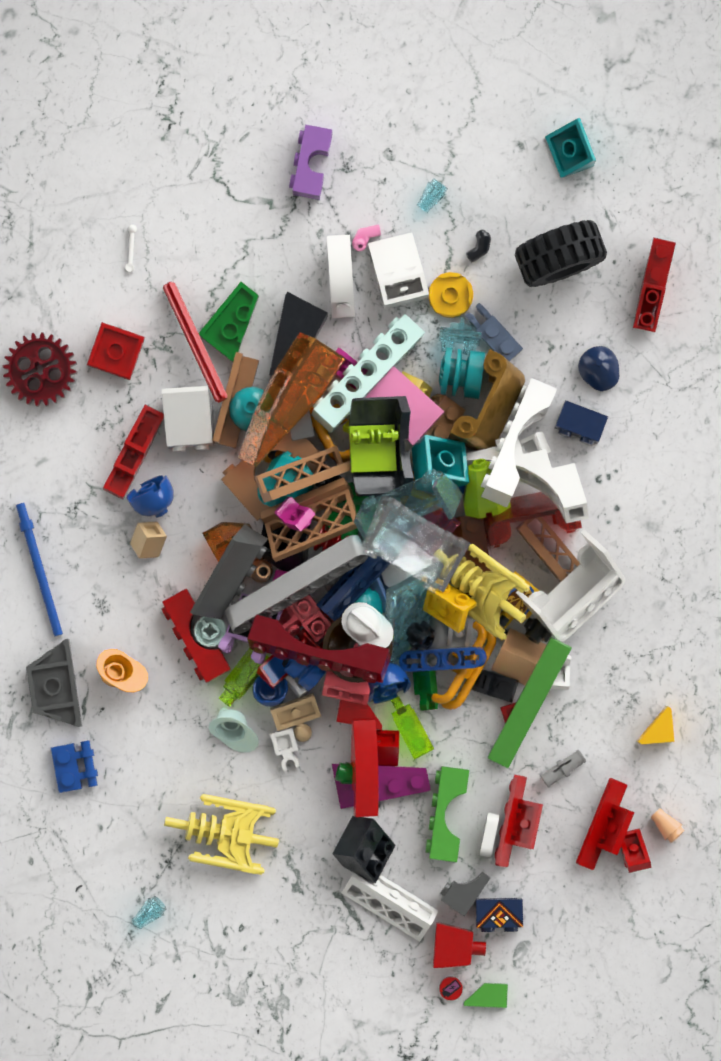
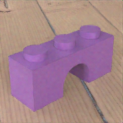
M305 124V130H300L298 144L302 145L300 153L296 152L293 165L297 166L296 175H291L289 188H293V195L320 200L324 174L312 171L308 164L310 159L316 155H329L333 135L332 129Z

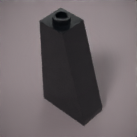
M289 292L286 293L269 373L270 378L273 379L272 383L281 388H284L285 385L291 387L328 317V312Z

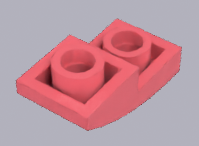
M309 594L289 607L302 622V626L314 641L317 642L325 636L328 628L331 626V622L324 612L316 606L317 603Z

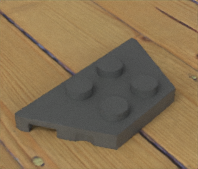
M65 639L26 667L33 713L82 727L70 640Z

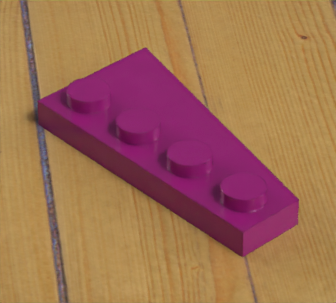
M332 764L334 779L339 764ZM378 766L379 801L431 791L426 768ZM335 780L340 809L353 807L354 791L352 790V784H340V781Z

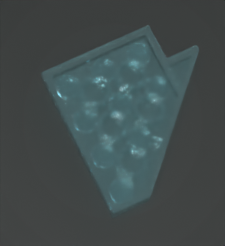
M440 562L426 567L424 570L386 590L385 618H387L393 628V650L390 663L399 660L401 654L412 648L409 645L410 643L406 641L408 638L406 635L408 627L414 622L421 624L423 620L427 623L430 621L432 616L423 611L427 589L440 580H444L453 586L451 581L445 578V566Z

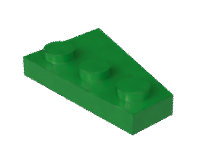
M240 282L199 332V336L232 363L234 362L236 352L240 349L259 295L243 282Z

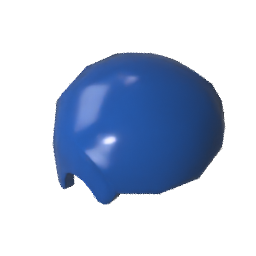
M258 676L252 686L255 700L266 707H275L280 704L288 693L287 680L283 679L272 689Z

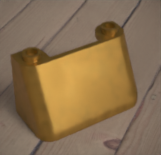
M490 349L483 365L484 370L489 374L488 382L492 383L493 386L477 419L470 416L458 418L449 435V439L464 442L466 447L475 451L496 446L495 440L499 439L525 383V377L518 368L504 356Z

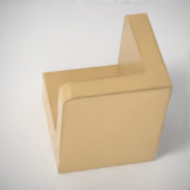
M158 522L137 523L130 545L139 559L155 558L160 556L167 536Z

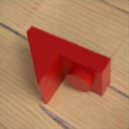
M640 828L627 831L621 845V852L628 872L632 873L652 868Z

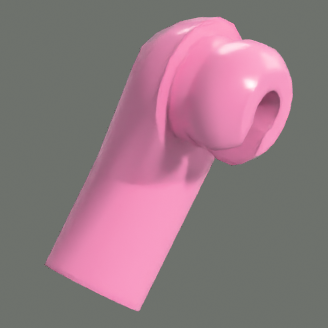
M379 224L360 228L352 240V246L356 251H363L370 238L381 236Z

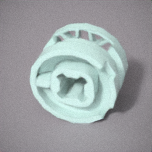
M210 617L200 618L194 628L197 641L206 647L218 646L227 631L223 620Z

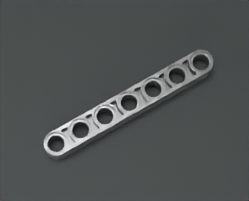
M358 535L346 537L225 610V614L232 632L240 634L251 629L256 615L270 618L368 559V555Z

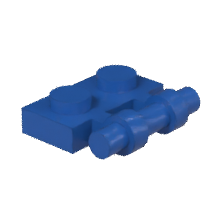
M89 740L80 742L82 751L76 752L74 743L51 747L59 793L82 789L81 779L86 778L88 787L98 786L96 779L98 772L94 768L92 757L95 755ZM77 759H84L85 772H79Z

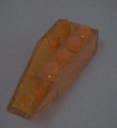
M300 332L275 370L261 396L245 434L238 458L257 467L321 398L345 361V358L316 338Z

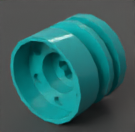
M446 347V352L441 359L439 373L440 394L446 395L447 385L453 386L451 396L456 395L458 387H463L464 398L479 400L485 352L470 350L467 360H462V350L458 349L457 357L454 359L451 358L452 348Z

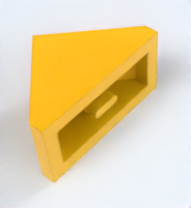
M665 706L636 742L639 744L675 742L672 709L669 706Z

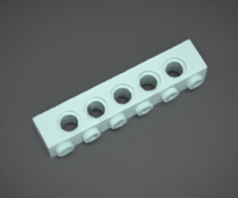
M406 314L400 319L396 317L388 326L390 330L385 335L380 333L373 341L375 346L370 351L366 348L358 357L360 361L355 366L351 364L343 372L345 377L340 382L335 380L327 389L329 393L325 398L320 396L313 403L312 407L314 409L311 416L330 433L350 414L352 399L365 398L391 368L395 367L422 339L425 332ZM391 337H399L402 344L393 343ZM376 353H384L387 359H378ZM368 368L372 375H363L361 369ZM353 384L357 391L350 392L346 389L345 385ZM338 400L341 403V407L334 408L330 401Z

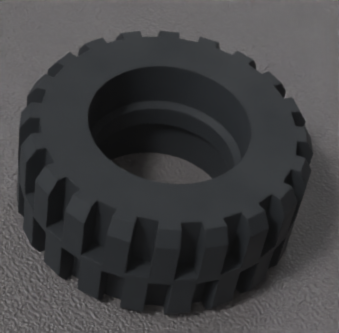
M582 220L549 230L527 240L515 250V258L524 283L529 287L543 286L579 274L604 261L607 255L598 226L591 220Z

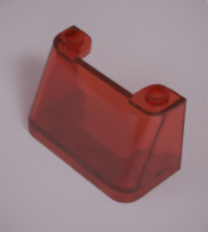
M542 492L513 497L510 500L511 507L495 516H492V512L486 513V517L483 518L488 549L498 548L500 544L506 543L510 539V523L551 515L553 525H558L561 529L566 530L567 534L578 532L582 528L581 520L565 523L560 510Z

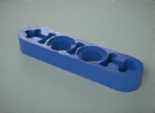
M481 647L413 650L401 654L399 664L407 672L478 668L485 664L487 655ZM451 652H455L458 655L459 659L456 665L450 664L448 660ZM430 653L437 657L435 666H430L427 662V657ZM474 653L479 655V660H465V656L474 655ZM410 657L411 659L420 658L421 663L407 664V659Z

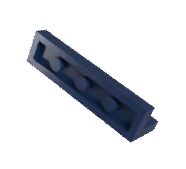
M378 537L366 550L368 559L346 572L316 604L333 621L342 617L346 608L354 604L399 555L385 540L383 541Z

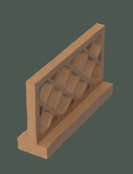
M344 477L293 498L299 505L310 508L315 514L323 509L326 510L322 517L314 516L311 519L318 522L313 531L309 529L296 530L297 532L292 540L285 537L291 528H288L275 514V511L281 504L260 512L261 519L265 523L272 557L275 562L360 527L352 498L354 497L353 491ZM347 500L342 509L335 507L338 503ZM332 511L339 513L334 522L327 520ZM345 515L352 518V522L345 525L340 524ZM324 524L331 526L328 532L319 533ZM284 526L279 535L273 533V530ZM303 533L310 535L306 541L298 542ZM282 542L288 543L285 550L277 551Z

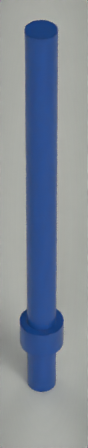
M20 503L16 505L20 518V530L25 535L54 637L59 636L63 632L32 530L34 525L32 519L29 520L25 503Z

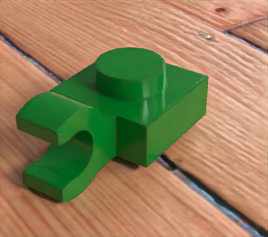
M436 670L413 672L414 694L420 695V710L438 709V703L433 702L431 699L433 693H438Z

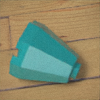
M286 451L276 456L270 462L266 472L302 458L299 456L293 458L290 456L292 453ZM305 464L303 471L312 475V471ZM286 469L282 479L290 483L294 482L297 472ZM269 476L263 478L267 492L273 490L277 480ZM314 484L265 503L259 488H257L258 498L264 505L273 507L283 503L288 496L295 498L311 491L314 488Z

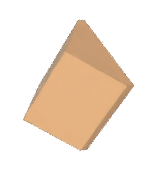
M509 628L507 638L504 640L491 670L526 685L546 644L542 642L536 644L524 634Z

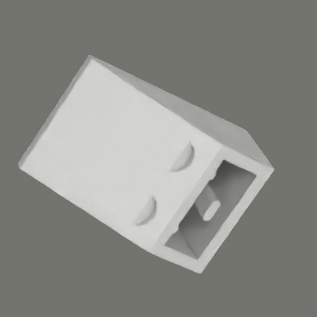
M412 233L368 243L384 309L429 299L424 272Z

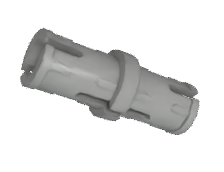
M576 750V752L563 761H557L556 766L540 776L549 788L564 776H570V772L586 763V759L579 750Z

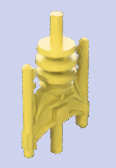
M474 544L468 546V550L471 551L470 555L474 558L477 557L479 562H484L491 571H485L482 574L483 570L479 566H475V563L471 560L466 561V558L463 556H457L452 560L441 551H435L433 558L447 567L444 575L445 578L451 581V584L455 588H459L461 592H469V595L472 596L471 598L477 602L476 607L468 611V615L485 627V630L494 637H498L502 641L507 638V635L504 633L505 629L499 626L502 609L520 623L526 619L524 613L506 601L510 591L514 588L521 593L530 590V586L521 577L510 572Z
M202 794L200 799L204 802L203 805L210 806L214 804L215 807L223 806L224 809L234 810L235 812L223 815L220 824H216L217 817L211 815L209 822L206 821V813H201L199 819H195L196 813L191 812L188 821L170 817L165 818L164 826L186 830L185 839L190 841L192 835L196 836L195 843L197 844L201 843L202 837H206V845H211L213 838L217 839V850L226 856L215 855L210 857V854L203 856L201 852L194 851V854L188 856L189 861L262 875V873L264 874V869L261 867V864L252 863L249 854L250 844L255 843L277 848L279 843L278 838L253 834L254 824L260 816L270 817V815L276 813L275 808L265 805Z

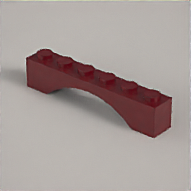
M260 615L255 616L247 638L250 649L258 654L269 653L281 660H286L287 658L296 660L301 665L308 666L311 664L318 666V668L324 671H338L346 677H361L369 683H383L391 660L388 648L369 643L345 650H325L312 647L294 638L278 620Z

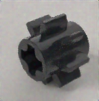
M529 617L524 624L526 628L524 635L536 644H539L541 641L547 643L552 636L537 618L532 619Z
M424 620L421 624L414 622L406 631L408 637L406 641L417 651L420 647L427 649L434 641L433 633L435 630Z

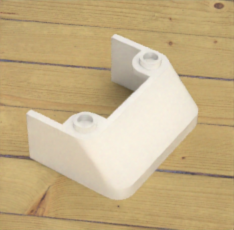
M584 529L581 531V534L587 541V544L578 551L577 560L580 565L549 594L537 591L527 597L520 591L516 592L529 611L560 642L565 641L625 584V576L609 552Z

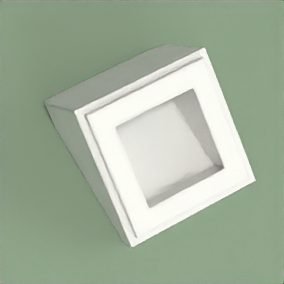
M542 431L520 440L523 454L546 449L547 454L551 452Z

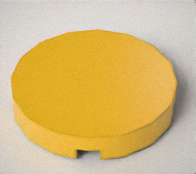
M448 272L441 274L429 287L430 306L442 317H459L468 311L473 302L474 293L472 285L459 273Z

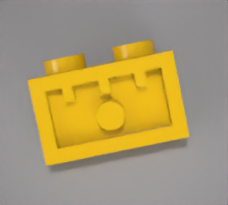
M440 580L427 589L423 611L459 633L464 630L468 611L476 607L477 602L444 580Z

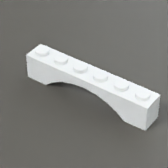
M532 378L528 386L523 385L519 394V398L522 399L521 404L516 402L511 415L515 416L513 421L508 420L503 432L507 434L506 439H500L496 449L500 453L498 457L493 456L489 465V469L492 472L491 475L486 474L481 487L485 489L481 497L508 507L520 479L514 459L516 439L527 427L545 417L557 390L556 388Z

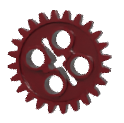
M41 332L40 338H37L32 333L31 340L23 336V344L15 341L18 348L16 350L9 348L12 356H5L4 358L9 361V364L3 365L4 369L9 370L8 373L3 375L4 378L10 379L6 386H14L11 393L13 395L20 393L18 396L19 401L26 397L27 405H30L35 400L36 407H39L41 401L44 402L46 407L49 406L50 399L57 403L56 397L58 395L65 398L63 391L71 392L68 383L76 382L71 378V375L78 373L71 368L77 365V362L70 361L74 353H66L69 346L66 344L61 347L62 339L59 338L54 342L52 334L46 339L43 332ZM44 349L51 350V356L47 360L40 359V353ZM23 359H29L31 362L27 370H21L19 367ZM55 360H58V361H59V362H58L57 364H55V365H51V366H49V367H46V366H48L49 364H51V363H52L53 361H55ZM38 365L46 367L43 369L42 375H40L38 372H35L38 370ZM55 369L60 370L61 377L55 381L51 380V371ZM30 373H33L32 375L28 376L26 379H24V380L22 379V376L27 375V374H30ZM34 379L40 380V387L34 391L30 390V382Z

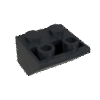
M352 816L332 854L344 868L372 883H376L396 845L373 818Z

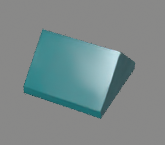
M580 118L545 136L561 178L594 167L596 158Z

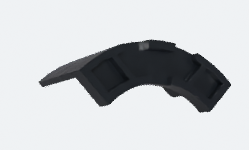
M406 396L354 398L351 401L349 426L395 425V431H398V440H395L397 471L352 472L354 489L358 497L405 495L411 493L414 476L409 451H405L404 439H409L411 414Z

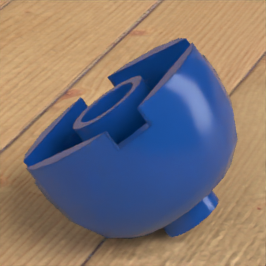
M159 475L140 484L142 488L138 492L134 488L127 495L128 502L137 513L147 517L155 515L158 518L168 512L167 508L171 505L174 498V490L166 475L164 477Z
M389 663L383 683L368 682L370 688L368 702H371L372 699L375 704L387 702L397 698V693L401 690L404 693L407 692L411 687V683L404 669L395 663Z

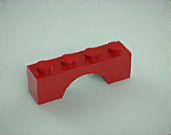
M184 589L162 601L164 607L161 610L167 620L172 619L175 625L172 630L178 641L183 639L186 645L183 650L189 661L192 659L195 661L197 667L194 671L199 680L204 679L208 683L230 671L231 668L220 649H205L194 640L191 633V622L194 615L190 611L195 602L188 589Z

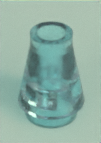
M433 178L431 182L428 181L417 206L428 213L434 205L446 196L445 192L448 188Z
M156 896L148 898L132 919V922L137 928L142 929L163 916L166 906Z

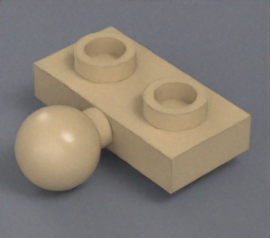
M314 693L270 708L277 731L296 726L294 735L300 742L308 741L312 735L310 726L304 724V722L321 717Z

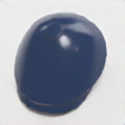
M605 346L592 347L585 351L579 360L578 369L582 379L595 390L607 391L618 383L620 377L618 360L609 348Z

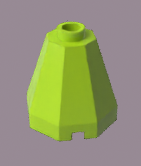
M485 459L474 460L468 466L469 483L465 485L463 495L466 516L485 518L486 513L492 512V516H496L511 507L510 502L508 507H504L481 497L485 489L481 487L486 474L491 475L492 472L489 469L491 462Z

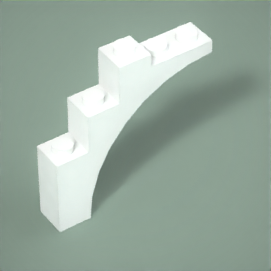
M517 437L514 459L520 477L519 481L540 490L550 498L560 510L565 523L589 519L587 501L575 463L552 468L546 449L523 454L519 438ZM500 439L495 440L496 447L466 453L467 466L477 459H485L491 462L493 456L498 457L500 452L496 451Z

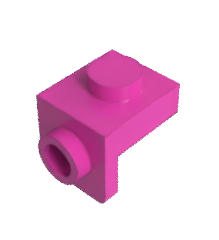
M289 496L275 511V514L288 528L298 531L306 529L311 524V519L315 516V513L310 508L299 505Z

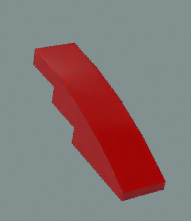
M146 404L144 405L103 486L104 491L122 500L125 498L163 422L164 413Z
M355 719L352 720L351 734L354 816H378L379 780L376 720Z

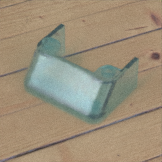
M433 469L426 472L422 478L375 497L372 495L365 498L354 519V523L370 552H374L383 532L430 512L443 508L448 519H453L462 493L459 487L442 471Z

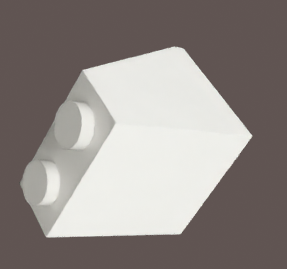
M197 386L162 389L168 449L172 448L173 452H184L186 447H195V450L199 451L209 450V446H214L212 441L213 423L209 387Z

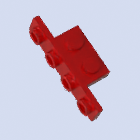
M514 775L509 785V801L504 808V824L500 828V843L495 851L496 866H509L513 845L534 850L543 804L523 800L527 781L525 776Z
M609 778L576 864L594 870L602 849L618 855L635 813L620 807L627 784Z

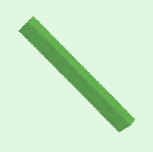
M550 637L493 745L488 759L509 768L572 647Z

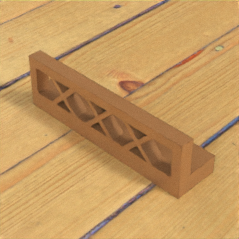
M236 352L226 387L227 399L222 402L212 439L213 443L236 449L241 429L230 418V402L236 392L253 386L259 360L245 357L242 353Z
M334 446L257 475L254 478L265 503L350 471L351 464L350 461L343 463L338 447ZM331 452L336 462V466L333 467L323 464L326 454ZM308 461L317 465L312 475L303 471ZM286 469L297 472L294 482L290 483L282 479ZM269 476L277 480L274 489L267 492L263 478Z
M537 511L515 528L559 582L568 576L566 572L571 573L573 571L574 565L576 567L580 565L575 556ZM535 518L542 525L541 534H534L527 526ZM545 529L550 535H544ZM544 537L555 540V552H549L543 545ZM559 546L565 553L559 552ZM558 555L569 557L571 560L570 570L563 569L559 565Z

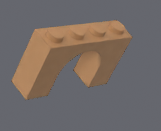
M282 419L274 426L276 431L271 436L265 434L257 441L259 446L253 452L251 449H248L239 457L242 461L236 467L231 464L222 472L225 475L221 479L223 483L257 521L261 519L260 512L271 508L268 505H264L258 498V486L254 477L259 459L267 452L274 450L289 451L292 453L291 456L293 458L296 456L305 458L320 452L309 438L292 441L289 424L285 419ZM309 461L306 462L313 473L317 465Z

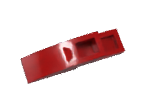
M653 237L633 328L656 332L676 242Z

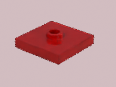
M102 322L87 366L131 380L145 337Z

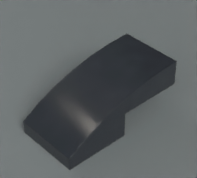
M482 669L471 690L512 703L519 681Z

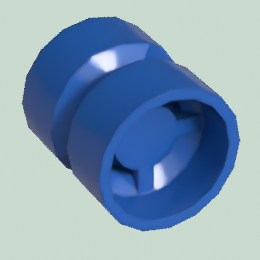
M292 659L283 669L293 679L298 678V683L307 691H310L326 673V671L321 670L318 666L311 664L308 666L301 665Z

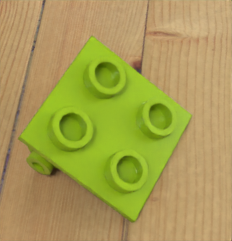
M395 425L349 426L351 473L397 471L395 440H398V431H395Z

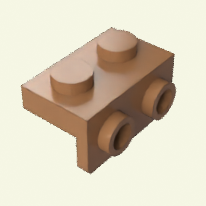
M435 394L430 399L445 413L425 435L447 439L456 420L464 414L465 409L446 395Z

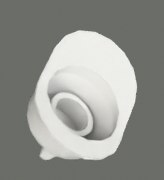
M358 602L351 604L342 615L343 629L358 644L369 643L384 648L390 645L393 639L392 625L374 607L367 603Z

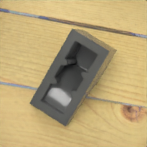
M481 872L478 877L466 883H457L455 880L451 884L447 882L440 892L443 895L441 901L465 917L490 880V877Z

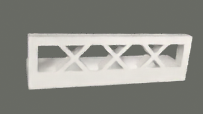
M353 873L341 892L419 942L430 928L438 913V910L381 875L376 883H372ZM353 884L361 889L362 893L357 894L349 888ZM371 899H377L378 901H380L381 906H377L374 903H372ZM391 911L398 912L401 915V918H396L395 916H393L391 914ZM410 923H416L423 929L419 932L412 928Z

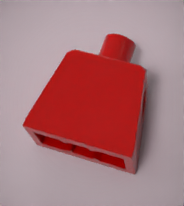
M436 922L433 968L471 965L472 955L485 956L486 942L473 941L472 930Z

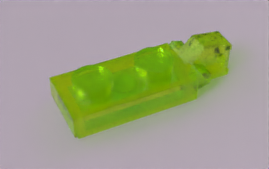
M250 648L224 680L226 682L223 686L225 690L219 699L229 707L237 698L240 699L245 695L259 676L257 670L261 664L255 663L251 658L253 650Z
M399 696L391 699L396 710L391 713L393 721L413 759L415 760L434 750L428 735L410 704L404 706Z

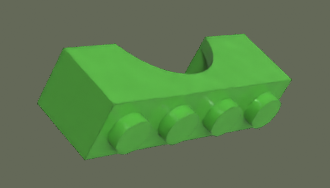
M441 766V771L436 770L435 784H439L438 794L433 793L431 806L436 807L435 816H430L428 830H433L432 839H427L425 853H429V859L457 862L460 838L453 835L447 828L445 811L452 799L467 792L469 770Z

